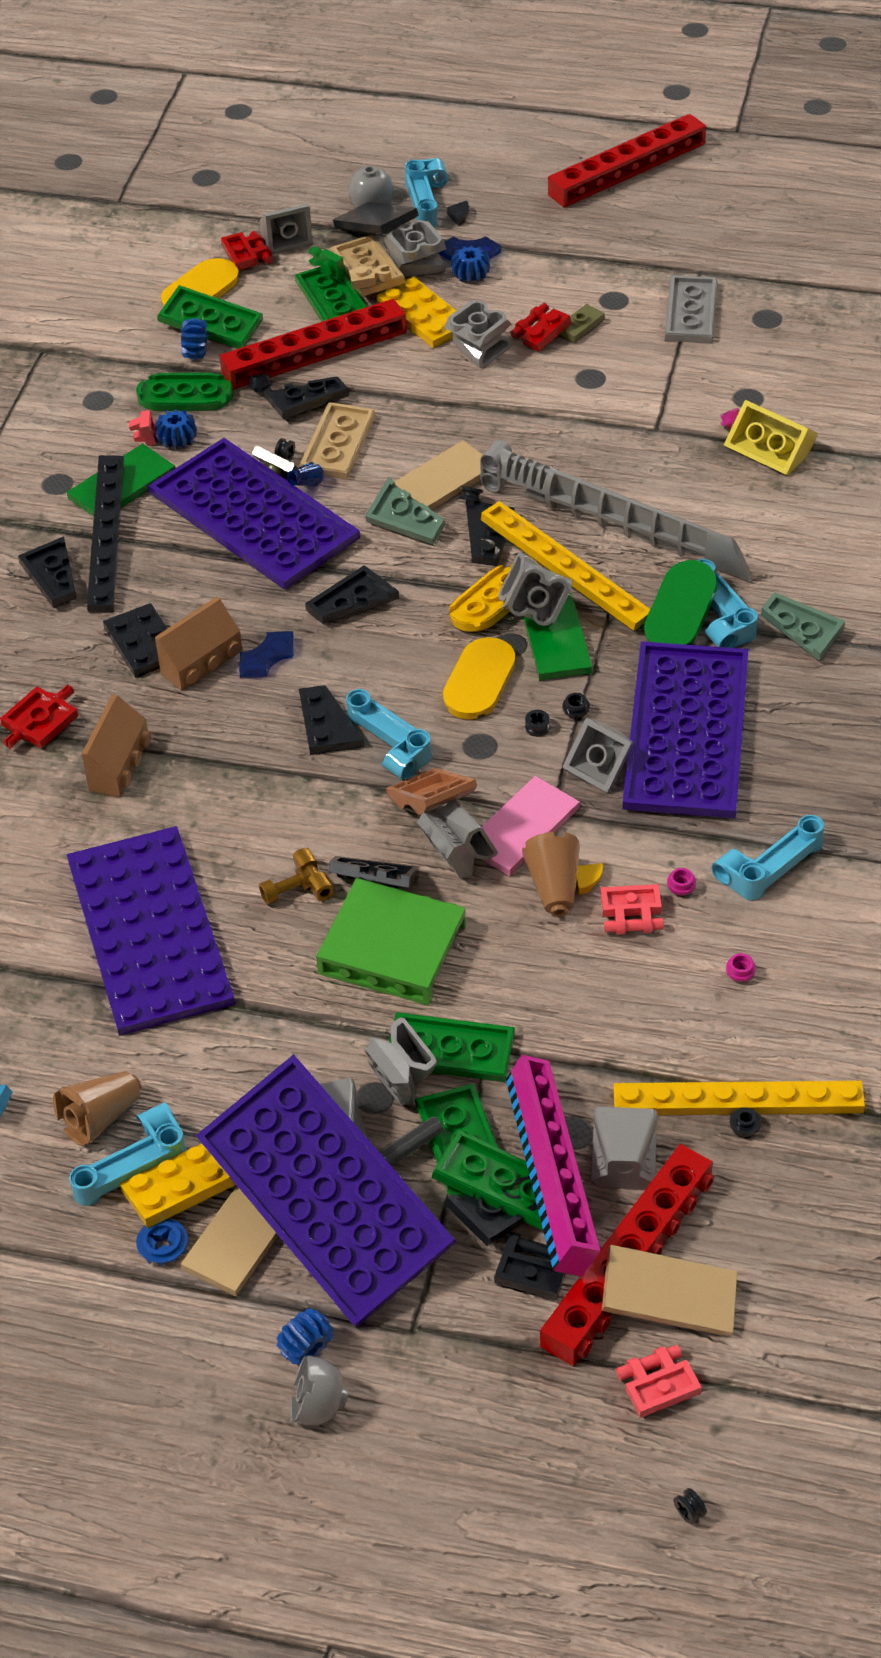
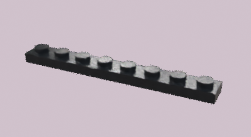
M99 455L87 596L88 612H114L124 455Z

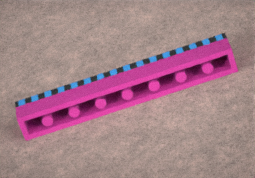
M521 1055L506 1078V1084L553 1271L583 1276L599 1254L600 1247L552 1069L548 1060Z

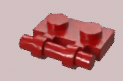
M252 231L247 237L244 236L243 232L221 237L223 249L238 270L258 265L257 259L264 261L266 264H270L273 261L270 248L265 245L263 236L258 234L257 231Z
M543 302L539 307L535 306L530 310V315L524 320L520 319L515 324V328L510 331V334L515 339L522 334L523 344L540 352L565 330L572 321L569 315L554 308L546 314L550 308Z

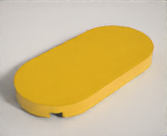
M221 258L202 261L163 290L161 294L162 306L164 307L178 285L220 298L238 283V268L235 267L233 262Z
M504 565L493 568L452 602L449 611L450 620L454 627L463 631L484 630L493 626L510 612L502 608L504 602L498 598V595L511 567L504 568Z
M486 637L474 640L464 648L443 689L444 705L453 716L472 720L477 719L478 715H487L494 710L515 668V652L512 646L504 640Z

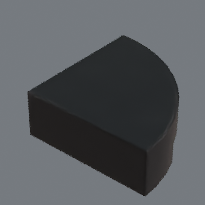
M467 200L447 207V214L457 225L464 223L469 214V203Z

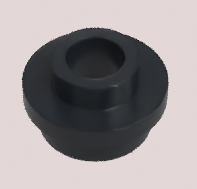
M267 374L250 376V382L248 383V387L253 388L254 392H263L262 388L272 386V381Z
M575 692L567 695L563 701L562 709L567 716L580 718L589 712L590 704L585 695Z
M739 1108L730 1116V1127L737 1136L749 1138L759 1131L761 1117L751 1108Z

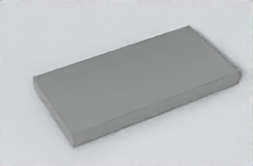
M670 276L665 341L712 343L717 289L716 277Z

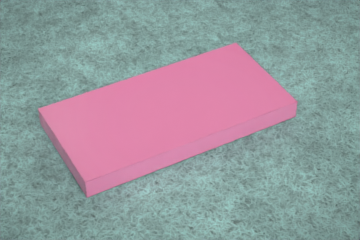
M534 776L482 826L498 851L495 857L483 861L511 876L525 862L522 854V847H526L525 842L539 834L556 832L580 808V801Z

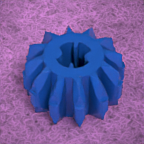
M472 245L469 248L462 246V250H455V254L452 255L451 259L454 277L459 278L460 281L468 280L469 283L472 280L479 282V278H486V274L489 273L490 269L487 251L482 250L481 247L473 248Z
M195 318L185 319L181 328L182 356L194 360L203 359L207 350V323L205 320Z
M175 409L174 412L166 411L165 415L158 416V421L155 422V433L160 444H164L166 448L174 446L176 450L178 446L186 448V443H193L197 433V426L192 414H187L186 410L178 412Z
M310 1308L305 1312H299L296 1317L290 1319L287 1325L282 1327V1332L276 1338L278 1341L276 1346L280 1349V1353L286 1360L299 1366L305 1356L315 1357L320 1355L323 1349L327 1348V1343L333 1337V1327L323 1314L321 1315L317 1310Z

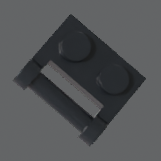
M511 1232L494 1275V1283L557 1300L566 1273L553 1271L552 1264L549 1261L516 1253L519 1250L550 1259L547 1244L521 1238V1234Z

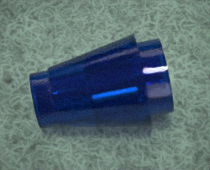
M314 462L302 465L289 471L287 474V480L293 486L316 487L324 478L322 467Z

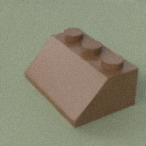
M218 597L213 598L155 637L161 675L181 691L196 683L200 678L242 651L240 630Z
M114 694L111 695L82 752V759L89 791L121 797L124 788L130 785L134 768L138 767L141 762V754L144 748L150 744L151 732L148 731L146 719L119 696Z

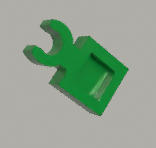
M313 246L308 250V253L314 256L309 260V263L312 266H320L321 273L337 281L344 277L343 257L327 249L322 251L317 246Z

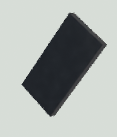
M368 202L332 220L336 228L384 234L417 218L419 214L415 207Z

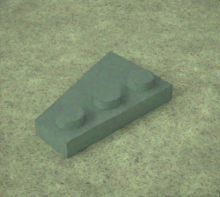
M389 477L365 515L366 521L432 545L435 544L445 527V521L442 517L423 503L420 504L413 499L409 492L405 489H400Z
M776 592L772 594L761 610L762 617L818 661L823 658L845 629L844 620Z

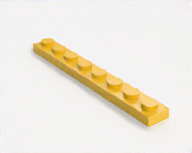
M498 501L481 513V521L550 571L571 579L572 587L630 629L635 631L645 623L650 608L505 504Z
M862 1081L613 1083L614 1107L654 1109L657 1111V1115H731L739 1108H751L758 1114L864 1113L865 1109Z

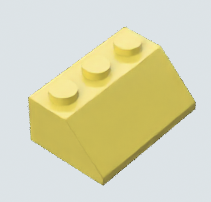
M745 400L724 446L783 474L789 475L808 456L818 433Z

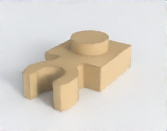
M389 264L380 265L374 269L371 265L358 266L355 269L349 270L353 290L376 286L377 281L388 282L392 280Z

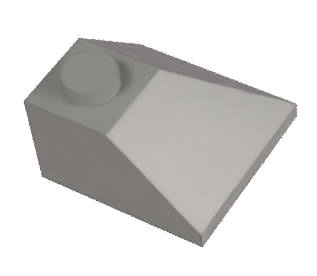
M309 204L266 213L259 220L261 235L265 240V245L270 248L272 254L313 244Z
M586 718L562 768L610 793L633 742L621 731L600 720Z

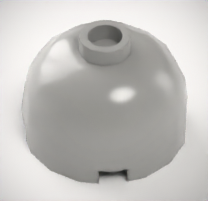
M366 166L353 174L349 182V198L352 199V203L355 206L359 207L368 202L389 204L393 199L392 181L385 170L374 166Z
M305 1356L299 1365L294 1385L297 1386L296 1397L291 1396L290 1418L295 1423L318 1426L332 1419L338 1407H345L348 1388L343 1387L342 1375L339 1369L331 1362L319 1357Z

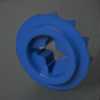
M166 1219L150 1228L144 1225L136 1239V1246L140 1257L145 1258L148 1264L154 1262L160 1266L169 1261L175 1263L177 1257L181 1254L185 1255V1248L188 1244L185 1228L173 1219ZM168 1237L169 1246L163 1245L161 1248H158L156 1241L162 1242Z

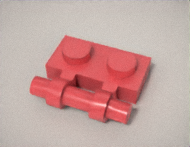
M659 884L601 887L600 896L603 917H615V921H604V933L616 932V935H625L628 931H642L644 934L652 933V930H663V918H651V915L661 914L662 911ZM641 915V919L625 920V916Z
M677 1344L669 1348L662 1346L654 1349L653 1354L641 1359L637 1357L631 1358L626 1361V1365L615 1369L620 1381L630 1377L635 1379L626 1383L625 1390L640 1418L701 1394L702 1387L688 1361L684 1360L677 1364L673 1362V1360L682 1357L681 1350ZM658 1366L661 1368V1370L649 1375L645 1372Z

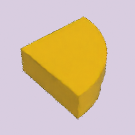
M602 863L578 866L576 885L579 895L590 892L592 887L601 881L603 875Z

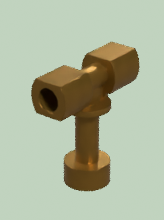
M301 848L293 853L294 864L297 867L295 869L296 875L274 884L271 879L259 883L261 896L267 905L278 901V894L301 886L303 890L310 887L318 901H324L334 895L332 883L325 872H318L317 860L309 848Z

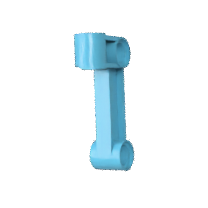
M439 158L410 160L405 164V186L408 189L413 207L418 210L419 216L417 221H428L433 227L437 225V202L434 200L431 188L443 187L449 179L444 162Z
M697 560L711 567L717 582V591L711 607L720 618L713 621L705 630L707 636L717 647L735 648L753 641L757 631V612L746 606L715 570V564L711 560Z
M355 689L347 694V713L352 724L363 726L393 747L381 763L382 767L404 781L411 778L415 772L429 763L432 752L431 738L427 731L416 729L374 701L366 690Z
M805 815L798 821V825L755 860L750 857L748 858L736 849H731L712 864V873L719 882L727 885L743 898L758 900L764 895L765 890L807 855L817 852L822 848L824 822L816 815Z
M166 1102L136 1116L141 1121L148 1137L91 1165H80L72 1170L69 1180L74 1199L78 1204L82 1206L93 1205L99 1201L102 1195L120 1187L119 1183L186 1151L182 1129Z

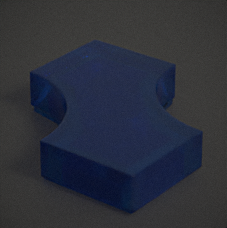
M453 236L444 241L446 250L440 251L438 254L451 261L455 250H462V246L469 248L472 245L473 248L481 247L482 250L487 251L490 260L502 251L501 245L486 236L476 240H462Z
M293 631L267 632L265 640L258 647L240 652V678L267 677L270 668L275 663L283 659L293 658Z

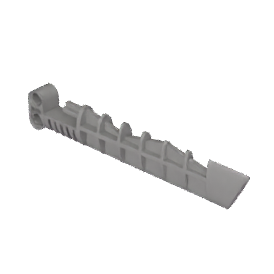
M501 440L495 441L480 459L481 483L490 492H498L507 481L528 488L526 495L546 502V505L550 508L569 509L572 511L573 516L577 518L580 517L582 512L597 516L601 527H605L608 521L614 522L624 528L625 535L628 537L635 534L651 543L652 546L678 550L679 556L682 557L685 552L703 555L705 559L711 560L715 564L716 570L748 582L752 581L746 560L737 542L731 537L610 491L607 488L584 481L581 478L571 476L556 468H550L546 464L541 465L538 461L533 462L530 458L525 459L522 455L517 456L512 452L511 447Z

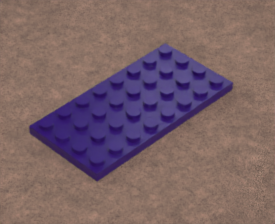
M222 438L149 485L150 494L284 590L360 539V530L226 438Z
M641 641L630 740L633 742V745L628 753L622 810L736 818L749 649Z
M177 826L66 854L119 1036L235 1005L234 995Z
M294 1054L195 1135L355 1328L360 1326L456 1243L451 1234Z

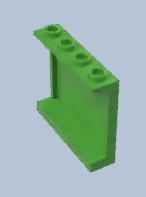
M356 878L316 956L318 974L429 1006L433 998L432 985L459 928L465 929L466 927L465 908L454 903L442 902L428 896H420L399 888H391L373 881Z

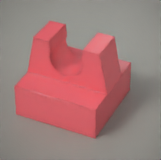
M151 411L140 412V417L129 421L130 431L139 430L134 432L133 438L135 442L145 441L147 446L156 445L155 421Z

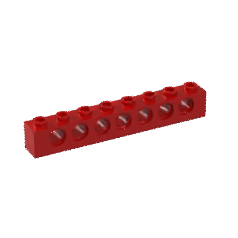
M689 113L548 176V196L563 208L705 145L706 125Z
M393 298L220 354L221 374L225 377V380H230L233 390L247 386L250 382V376L267 374L271 378L407 333L406 314Z
M682 1144L678 1145L600 1249L599 1254L584 1275L579 1277L540 1329V1347L571 1366H574L580 1357L585 1358L589 1354L595 1336L598 1332L603 1334L611 1322L612 1313L602 1311L608 1248L610 1245L661 1255L664 1242L668 1237L672 1239L677 1234L681 1225V1219L685 1214L689 1216L693 1212L702 1191L706 1193L710 1189L714 1181L712 1160ZM666 1206L669 1207V1209H663L660 1207ZM650 1229L652 1232H645L643 1230ZM591 1300H600L601 1302H600V1303H592V1302H590V1301H591ZM582 1324L583 1327L575 1328L571 1325Z

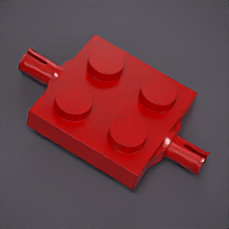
M66 684L58 693L47 692L36 686L0 718L1 725L12 731V733L3 740L5 746L11 749L16 743L24 739L42 749L78 717L77 708L65 701L75 693L72 686Z

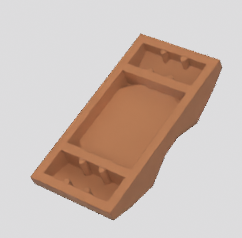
M433 768L386 788L389 797L402 810L409 805L418 815H421L423 812H429L452 800L469 795L476 789L477 783L473 778Z

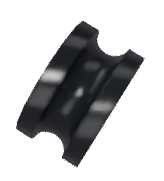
M280 438L276 444L274 454L290 462L295 453V442L291 440L287 442L286 439Z
M461 486L460 490L463 493L459 496V499L475 502L482 501L480 499V494L483 493L482 489Z
M537 709L528 712L525 716L526 732L535 737L547 734L550 728L549 715L545 711Z
M687 1488L683 1491L684 1496H676L673 1498V1502L681 1517L692 1525L697 1521V1516L703 1517L707 1514V1509L700 1496L693 1489Z

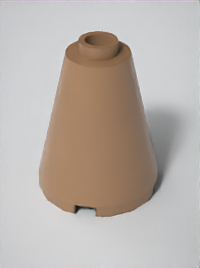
M547 832L528 839L525 842L526 847H522V854L545 911L558 917L568 914L574 907L580 844L577 837L570 833L563 832L564 837H555L554 832Z
M124 1071L62 1087L53 1095L55 1115L58 1120L63 1118L68 1126L63 1129L66 1135L73 1142L84 1146L93 1142L139 1099L142 1088L137 1076Z

